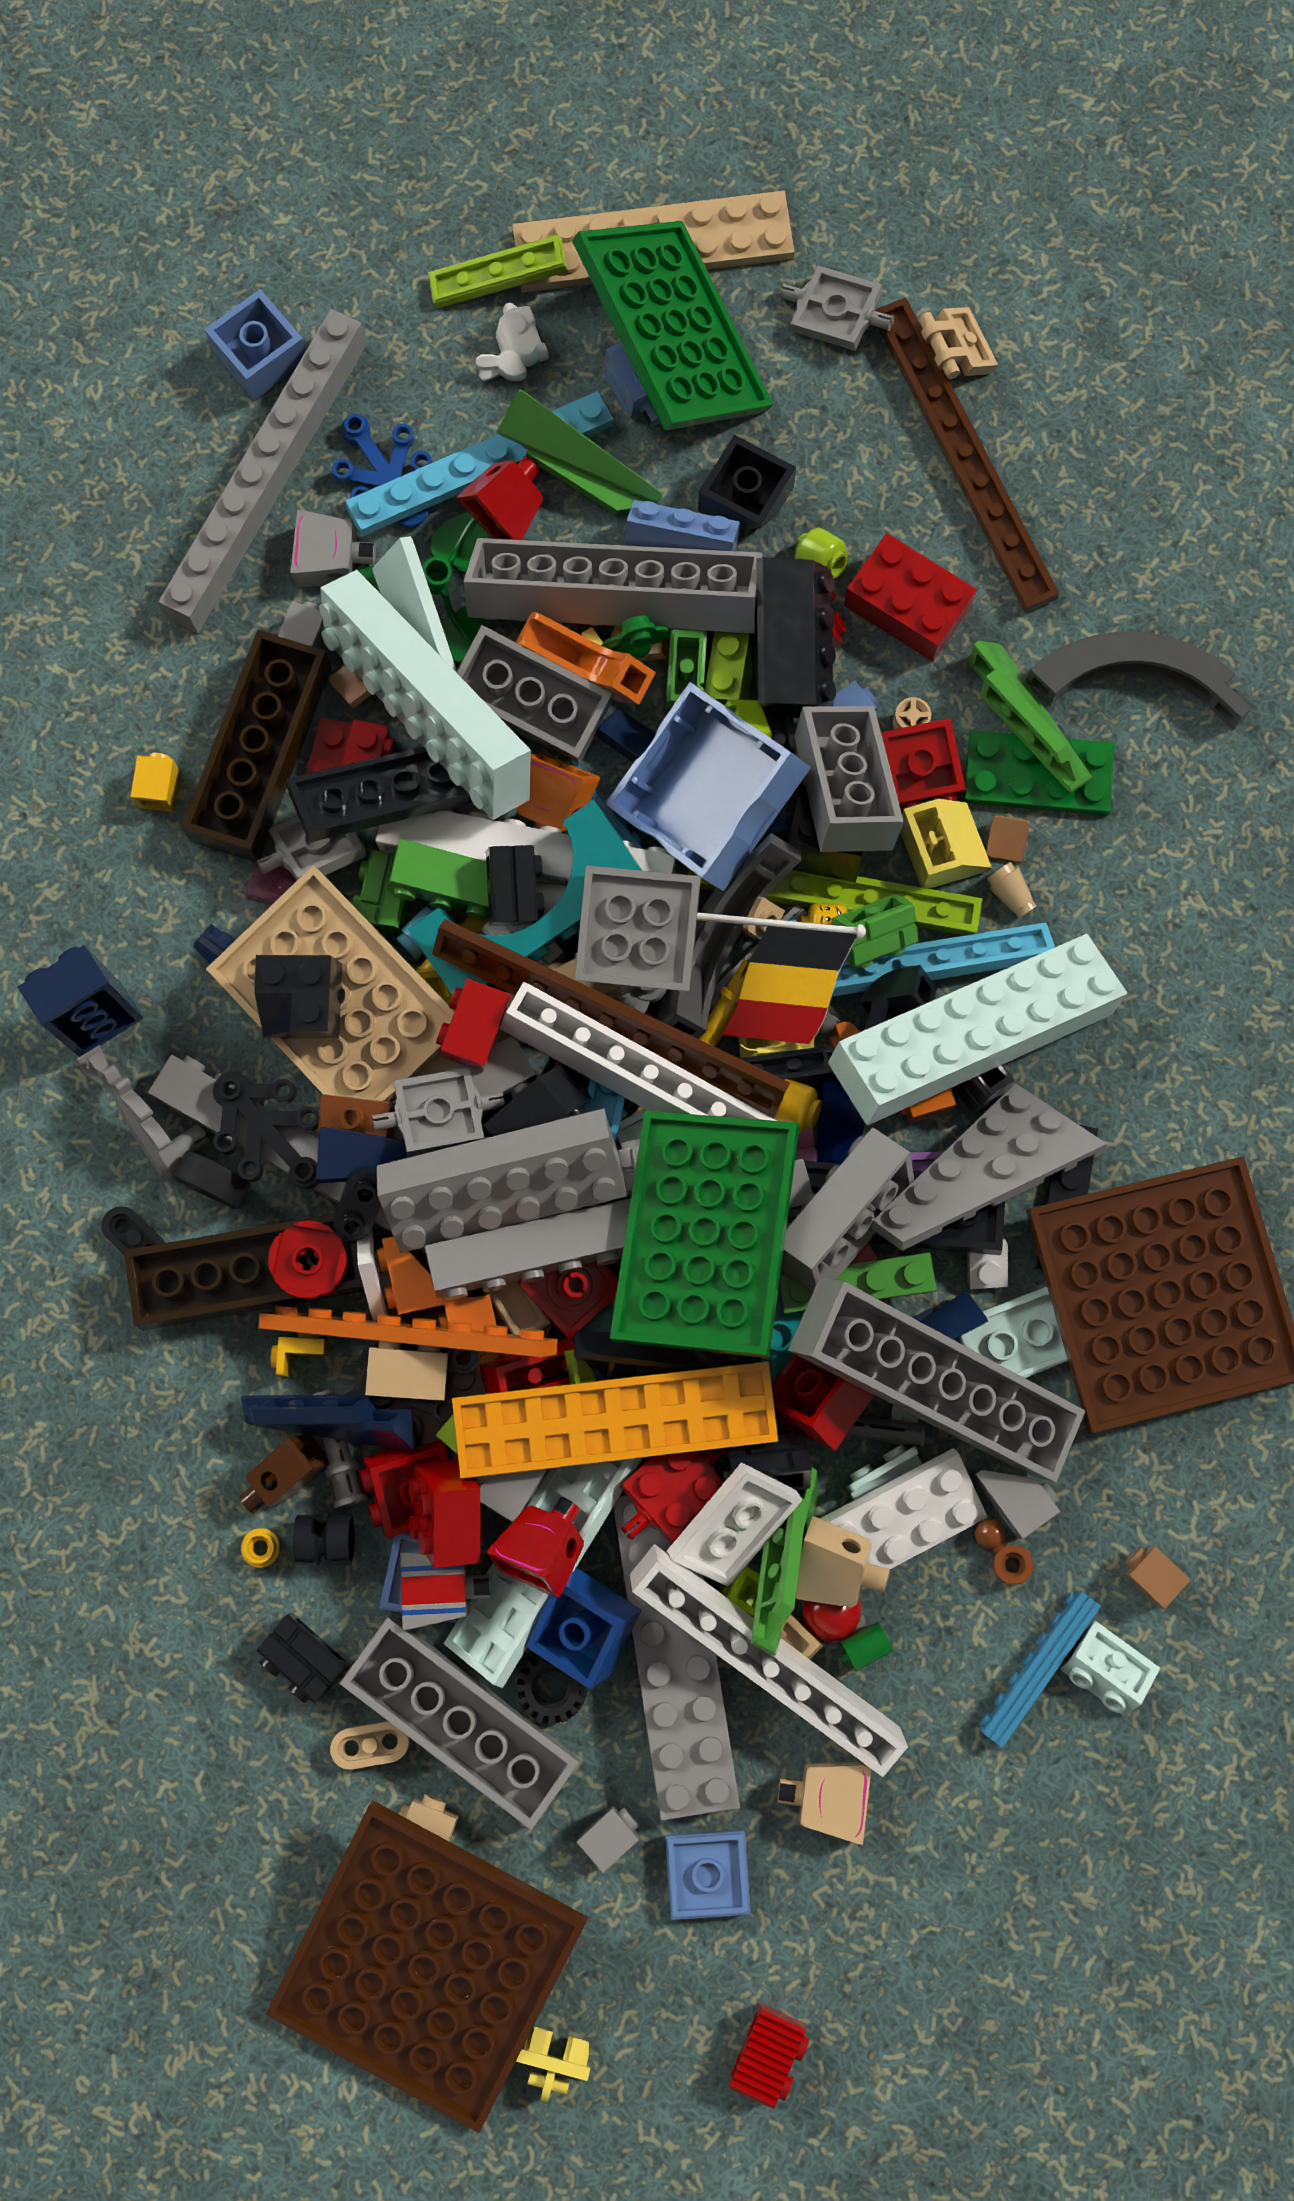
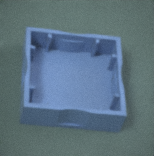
M689 682L659 725L658 731L648 748L634 761L605 804L638 830L662 844L668 853L701 876V878L724 891L811 767Z

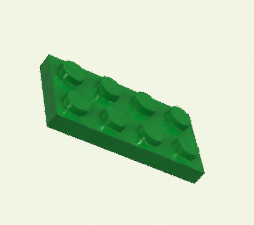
M970 730L968 735L964 802L969 804L1108 816L1111 812L1115 743L1067 739L1092 776L1090 781L1069 793L1016 734Z

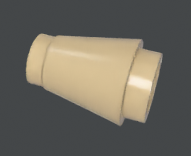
M1011 862L986 878L991 885L989 889L1015 913L1018 919L1036 907L1020 868L1015 869Z

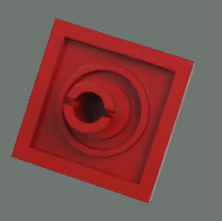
M597 1261L582 1264V1270L574 1273L561 1275L559 1270L544 1273L542 1280L522 1283L520 1279L517 1284L560 1332L570 1340L576 1332L580 1331L616 1297L619 1279L606 1265L598 1266Z

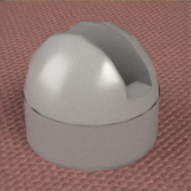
M831 1005L828 1007L826 1017L819 1031L820 1033L832 1032L835 1024L841 1023L843 1020L841 1014Z

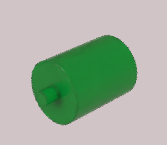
M877 1621L841 1640L840 1644L845 1654L839 1656L842 1664L849 1661L856 1672L894 1651L883 1628Z

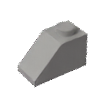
M979 1470L971 1475L1017 1539H1024L1061 1512L1055 1505L1059 1499L1046 1482L1040 1484L1037 1479L987 1470Z

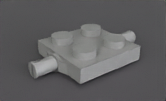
M817 266L812 279L802 289L785 283L780 289V299L797 303V310L790 323L792 332L856 351L863 333L870 325L890 331L894 322L893 315L890 316L875 311L883 293L882 284L825 267Z
M296 816L268 829L276 852L257 860V864L263 875L284 866L293 874L297 881L313 865L324 875H327L367 855L363 844L358 838L357 831L309 843L299 817Z
M469 1067L395 1080L394 1088L397 1099L395 1111L372 1115L375 1131L398 1127V1130L404 1137L407 1157H413L484 1139L481 1125L483 1111L503 1108L505 1101L503 1092L480 1096L473 1085Z

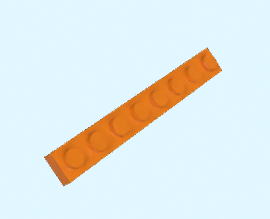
M275 1305L274 1312L259 1313L258 1328L533 1357L557 1355L558 1339L545 1338L544 1331L537 1329H520V1335L507 1334L508 1327L485 1325L484 1331L471 1330L472 1324L465 1322H448V1328L436 1327V1320L414 1318L412 1324L401 1323L400 1316L378 1315L377 1321L366 1320V1313L343 1312V1317H333L331 1309L309 1308L308 1314L298 1313V1306Z

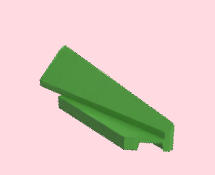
M523 390L517 392L496 433L528 447L529 450L525 457L532 459L539 467L614 515L628 513L634 500L659 503L663 495L661 491Z
M980 640L974 643L968 665L984 681L980 697L1069 793L1090 781L1092 776L1003 646L998 643Z
M813 1467L810 1488L797 1490L802 1498L801 1503L763 1547L751 1645L772 1656L777 1654L784 1624L795 1607L803 1541L814 1515L818 1497L817 1470Z

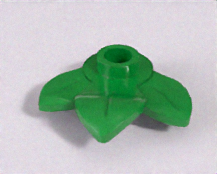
M635 616L621 624L622 632L619 635L607 639L601 646L613 651L628 653L634 658L639 659L650 652L651 645L666 642L670 638V631L666 626L655 627V624L650 622L648 616Z

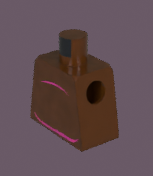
M304 1434L289 1437L246 1475V1479L251 1487L239 1496L241 1503L249 1512L255 1514L265 1504L268 1507H272L286 1502L329 1466L325 1451L312 1435Z

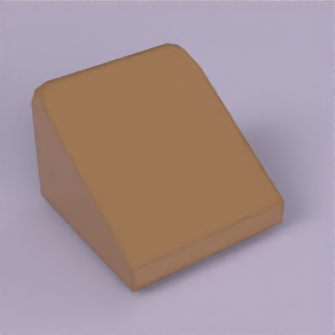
M345 665L328 678V682L340 699L351 708L357 707L372 695L366 689L363 680L355 672H350Z
M998 815L993 816L986 847L988 858L1021 864L1030 822Z

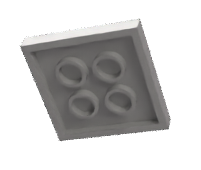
M586 866L575 980L690 992L701 876Z

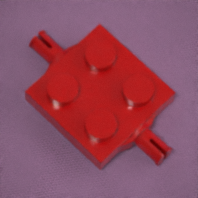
M725 1448L720 1449L715 1455L713 1452L717 1449L706 1450L703 1454L699 1451L652 1456L620 1485V1488L633 1501L637 1514L621 1527L623 1533L625 1534L637 1524V1527L627 1535L630 1540H633L649 1525L660 1531L672 1545L723 1485L724 1482L717 1475L713 1465L725 1455Z

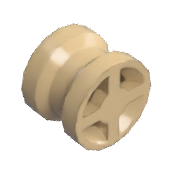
M911 697L904 699L896 708L893 729L909 727L905 719L910 722V726L930 722L932 715L930 707L920 698Z

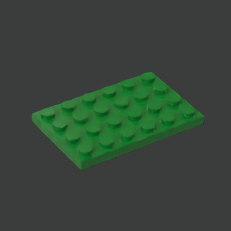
M683 221L579 231L572 239L574 247L665 431L767 412L773 406L770 396Z
M644 1111L610 1339L613 1342L769 1358L800 1128L797 1122Z

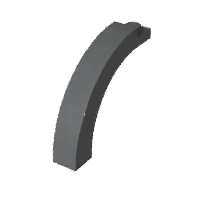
M1134 631L1110 632L1076 640L1041 659L1030 668L1025 679L1032 690L1049 706L1068 691L1090 680L1117 674H1137L1160 678L1186 689L1204 702L1233 730L1244 721L1252 709L1241 692L1235 689L1232 690L1228 686L1235 673L1225 664L1189 643L1154 633Z
M771 833L755 850H752L724 891L717 887L714 889L700 913L747 917L758 896L766 898L776 885L801 861V851ZM697 920L690 992L667 990L661 999L657 1020L697 1039L707 1031L710 1005L718 978L732 947L743 930L744 924Z

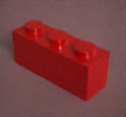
M575 1336L570 1340L567 1338L558 1340L557 1355L533 1357L512 1354L479 1364L486 1394L570 1384L564 1351L574 1349Z

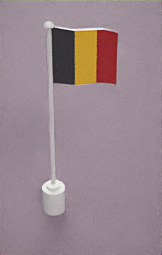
M536 883L537 892H542L544 896V914L538 915V920L543 918L556 905L567 885ZM697 913V920L767 927L749 962L736 1009L720 1035L810 1044L826 1017L839 971L856 938L861 939L865 936V927L861 924L857 928Z

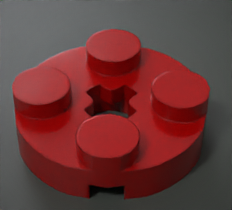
M300 1221L287 1228L283 1233L281 1232L272 1242L268 1256L269 1269L275 1282L287 1294L306 1300L317 1299L331 1294L343 1280L348 1264L347 1251L342 1239L329 1226L316 1221ZM307 1250H313L314 1257L319 1259L317 1265L311 1266L309 1271L303 1270V1264L298 1262L299 1255L305 1256Z

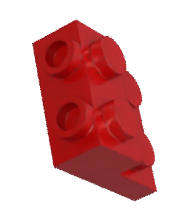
M320 717L305 774L393 754L395 738H391L392 736L387 726L354 719L351 724Z
M951 718L881 732L901 813L903 809L925 801L935 799L957 801L956 795L966 790Z
M442 1440L418 1446L415 1452L389 1449L363 1457L366 1468L359 1470L361 1483L365 1493L372 1491L374 1503L368 1505L369 1515L374 1528L381 1526L387 1539L410 1531L409 1518L410 1516H415V1503L411 1502L409 1496V1480L414 1479V1464L448 1461L445 1445Z

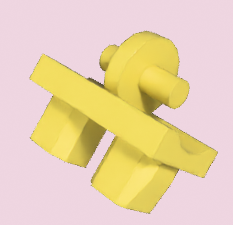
M533 2026L516 2062L547 2070L546 2075L530 2072L528 2084L543 2088L540 2101L548 2103L551 2091L567 2095L570 2083L554 2078L555 2073L585 2081L588 2080L590 2066H587L589 2041L568 2036L563 2059L548 2055L553 2032Z

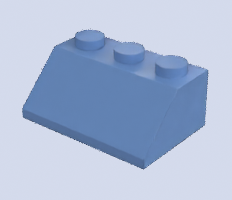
M634 500L626 522L624 546L736 551L741 527L739 521L730 520L723 516H710L692 512L689 509H676L657 505L651 501Z

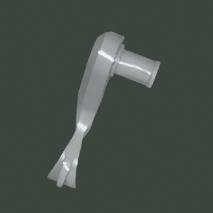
M100 1045L76 1059L78 1066L90 1079L102 1088L112 1091L124 1122L159 1175L173 1178V1174L186 1151L196 1152L203 1146L210 1144L209 1138L204 1137L206 1133L198 1123L178 1137L170 1140L161 1126L152 1117L153 1111L133 1091L130 1080L127 1077L121 1076L114 1064L108 1065Z

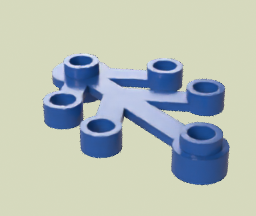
M359 414L347 416L341 426L345 441L350 445L359 446L375 471L355 468L349 460L339 459L332 466L335 480L341 484L352 482L378 487L401 477L408 449L415 440L413 429L408 424L403 423L394 427L392 436L395 444L390 463L388 464L370 437L371 429L368 420ZM353 424H361V427L357 430L350 429V426ZM401 433L409 434L407 439L401 440L397 438ZM417 451L412 455L410 461L413 471L421 468L416 466V463L420 460L427 461L426 465L432 463L429 453ZM341 468L349 469V472L345 475L338 474ZM358 486L351 491L350 498L362 494L369 489L364 486ZM428 508L397 522L407 528L417 527L426 520Z

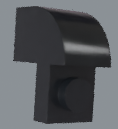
M921 965L887 972L868 987L860 1001L869 1014V1017L866 1019L865 1030L934 1000L937 987Z

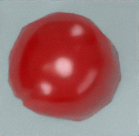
M858 1599L856 1606L846 1607L804 1600L801 1616L803 1625L819 1641L826 1644L839 1643L850 1636L857 1628L861 1617V1602Z

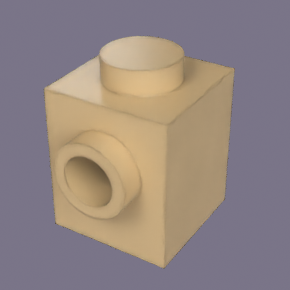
M424 1794L423 1799L416 1797L410 1806L403 1804L399 1815L449 1842L460 1814L445 1809L447 1802L429 1794Z

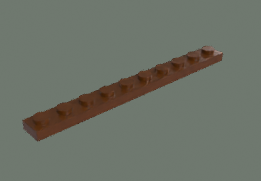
M902 298L876 309L875 311L894 316V322L890 331L879 328L1022 609L1027 613L1057 600L1059 592L944 370L938 368L934 360L936 354L931 345L925 342L921 334L922 327L907 298Z
M447 919L438 928L432 952L433 956L515 995L523 982H526L772 1118L776 1116L790 1082Z

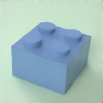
M261 289L204 329L212 352L254 401L293 373L306 351L303 338Z

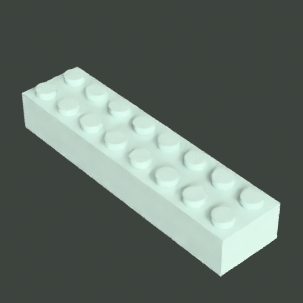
M355 570L320 587L322 604H320L319 609L323 617L324 627L321 634L327 648L337 652L343 659L346 668L352 673L355 672L363 680L369 693L372 695L376 694L384 703L388 713L392 717L396 716L405 725L411 738L414 740L418 739L426 748L430 758L436 763L439 762L448 771L454 784L457 786L461 785L469 793L474 805L480 810L483 809L494 820L529 801L531 750L358 570Z
M1085 934L839 1041L828 1064L868 1126L1112 1015L1128 993L1088 934Z

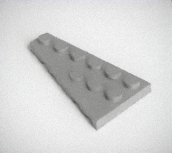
M1015 1083L873 1220L872 1229L900 1250H905L942 1232V1227L960 1218L965 1221L975 1216L977 1210L989 1204H992L994 1207L1043 1183L1045 1177L1060 1170L1066 1172L1076 1167L1077 1162L1091 1155L1095 1158L1105 1153L1107 1143Z

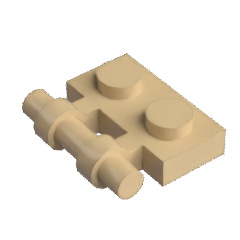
M969 307L943 309L936 317L937 321L934 320L931 312H926L919 317L918 320L923 328L921 334L925 342L931 344L936 354L934 360L938 368L944 370L948 379L956 378L960 374L958 364L965 376L991 374L998 366ZM944 338L947 339L951 348H948Z

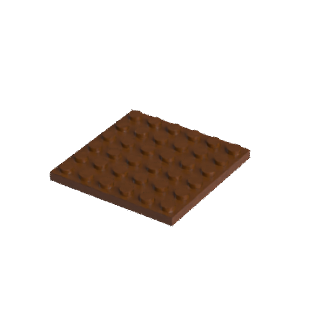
M1244 1156L1026 1210L1081 1409L1085 1410L1083 1417L1088 1434L1294 1382V1323Z
M372 1800L265 2015L480 2133L588 1917Z

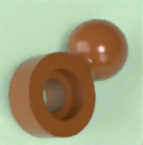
M985 1519L977 1525L975 1539L982 1548L993 1550L995 1553L992 1567L998 1580L1007 1585H1019L1026 1581L1033 1571V1560L1030 1553L1019 1545H1007L1005 1542L1006 1531L999 1521ZM1012 1558L1018 1562L1019 1568L1016 1573H1010L1006 1570L1005 1562L1007 1559Z

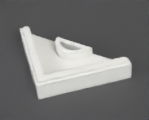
M372 1226L371 1231L366 1237L357 1240L358 1268L372 1320L376 1321L378 1315H388L380 1286L382 1278L378 1256L374 1255Z

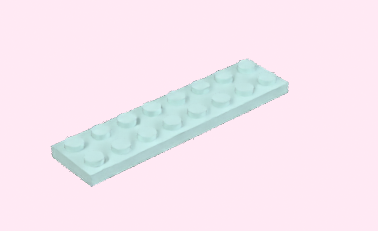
M643 1457L551 1468L528 1506L533 1505L550 1513L560 1497H565L574 1502L580 1509L572 1524H574L584 1540V1547L572 1572H574L623 1490L620 1488V1485L635 1472ZM493 1563L487 1572L491 1578V1598L471 1599L469 1601V1615L458 1619L444 1645L493 1685L503 1688L527 1649L526 1644L548 1600L549 1594L500 1573Z

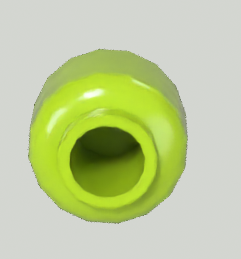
M815 528L808 533H803L797 539L794 546L796 552L795 559L814 560L831 569L834 579L841 575L848 562L847 548L843 540L823 528Z

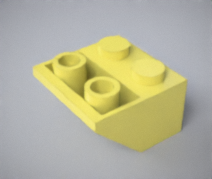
M935 799L903 809L902 817L904 822L900 833L921 888L930 889L992 869L966 802Z

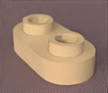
M389 1721L350 1727L335 1735L331 1742L330 1753L333 1761L339 1767L348 1770L386 1764L401 1759L407 1753L410 1747V1737ZM391 1733L397 1737L398 1744L395 1748H388L384 1744L386 1734ZM353 1740L357 1742L359 1751L356 1755H350L346 1752L345 1745L347 1741Z

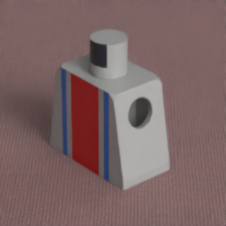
M415 1552L400 1553L403 1630L468 1616L469 1599L491 1598L490 1574L468 1575L467 1565L434 1569L426 1555Z

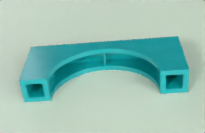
M594 800L562 821L570 836L573 865L567 887L556 905L539 921L520 931L504 935H478L538 962L551 952L549 946L560 938L563 942H566L579 933L586 866L643 871L598 803ZM437 908L408 929L452 995L456 986L463 989L467 978L487 986L493 985L432 955L438 928L442 922L447 919L460 925L450 917L446 910Z

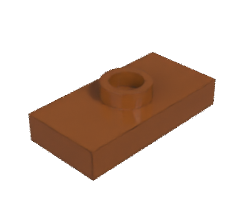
M321 1094L317 1132L320 1131L321 1127H328L392 1138L393 1128L375 1131L372 1115L394 1112L396 1103Z

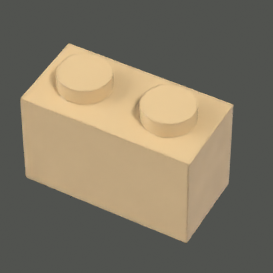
M379 1341L378 1346H371L369 1348L365 1395L444 1401L449 1351H441V1347L418 1345L417 1349L402 1348V1343Z

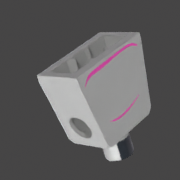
M297 510L290 572L296 587L326 585L353 572L355 563L375 564V543L357 542V533L353 522L305 510Z

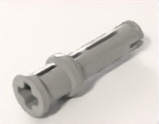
M325 1390L313 1395H335V1390ZM322 1437L329 1466L326 1467L325 1475L326 1478H331L336 1501L333 1503L334 1509H343L367 1501V1494L362 1493L357 1474L360 1466L356 1459H351L347 1441Z

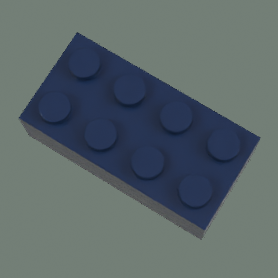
M85 945L64 951L58 957L59 961L46 969L39 968L26 976L25 982L17 987L39 1023L79 1057L96 1046L103 1045L143 1019V1016L121 982Z

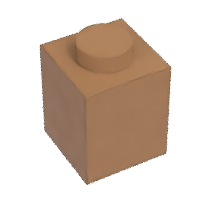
M1148 1546L1145 1550L1142 1547L1137 1548L1125 1561L1128 1569L1122 1574L1156 1608L1165 1609L1191 1581L1156 1546Z

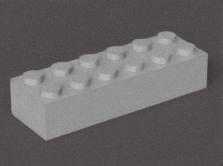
M604 1108L377 1166V1195L400 1253L423 1248L425 1245L495 1230L627 1196L622 1164Z
M394 1616L387 1617L339 1683L530 1830L536 1825L581 1759L411 1629L403 1630L402 1622Z

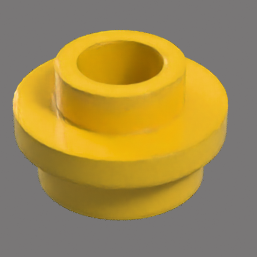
M264 1528L250 1531L244 1537L241 1544L243 1559L249 1565L257 1568L271 1565L276 1561L280 1553L278 1537L271 1530ZM260 1540L265 1541L268 1545L267 1552L262 1556L255 1552V1544Z

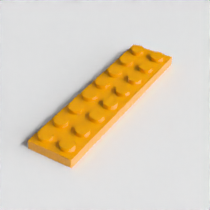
M768 1361L452 1398L460 1478L778 1442Z

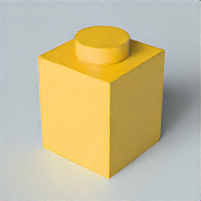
M150 753L149 757L137 755L130 797L138 808L174 812L181 772L175 761L170 756L161 753Z

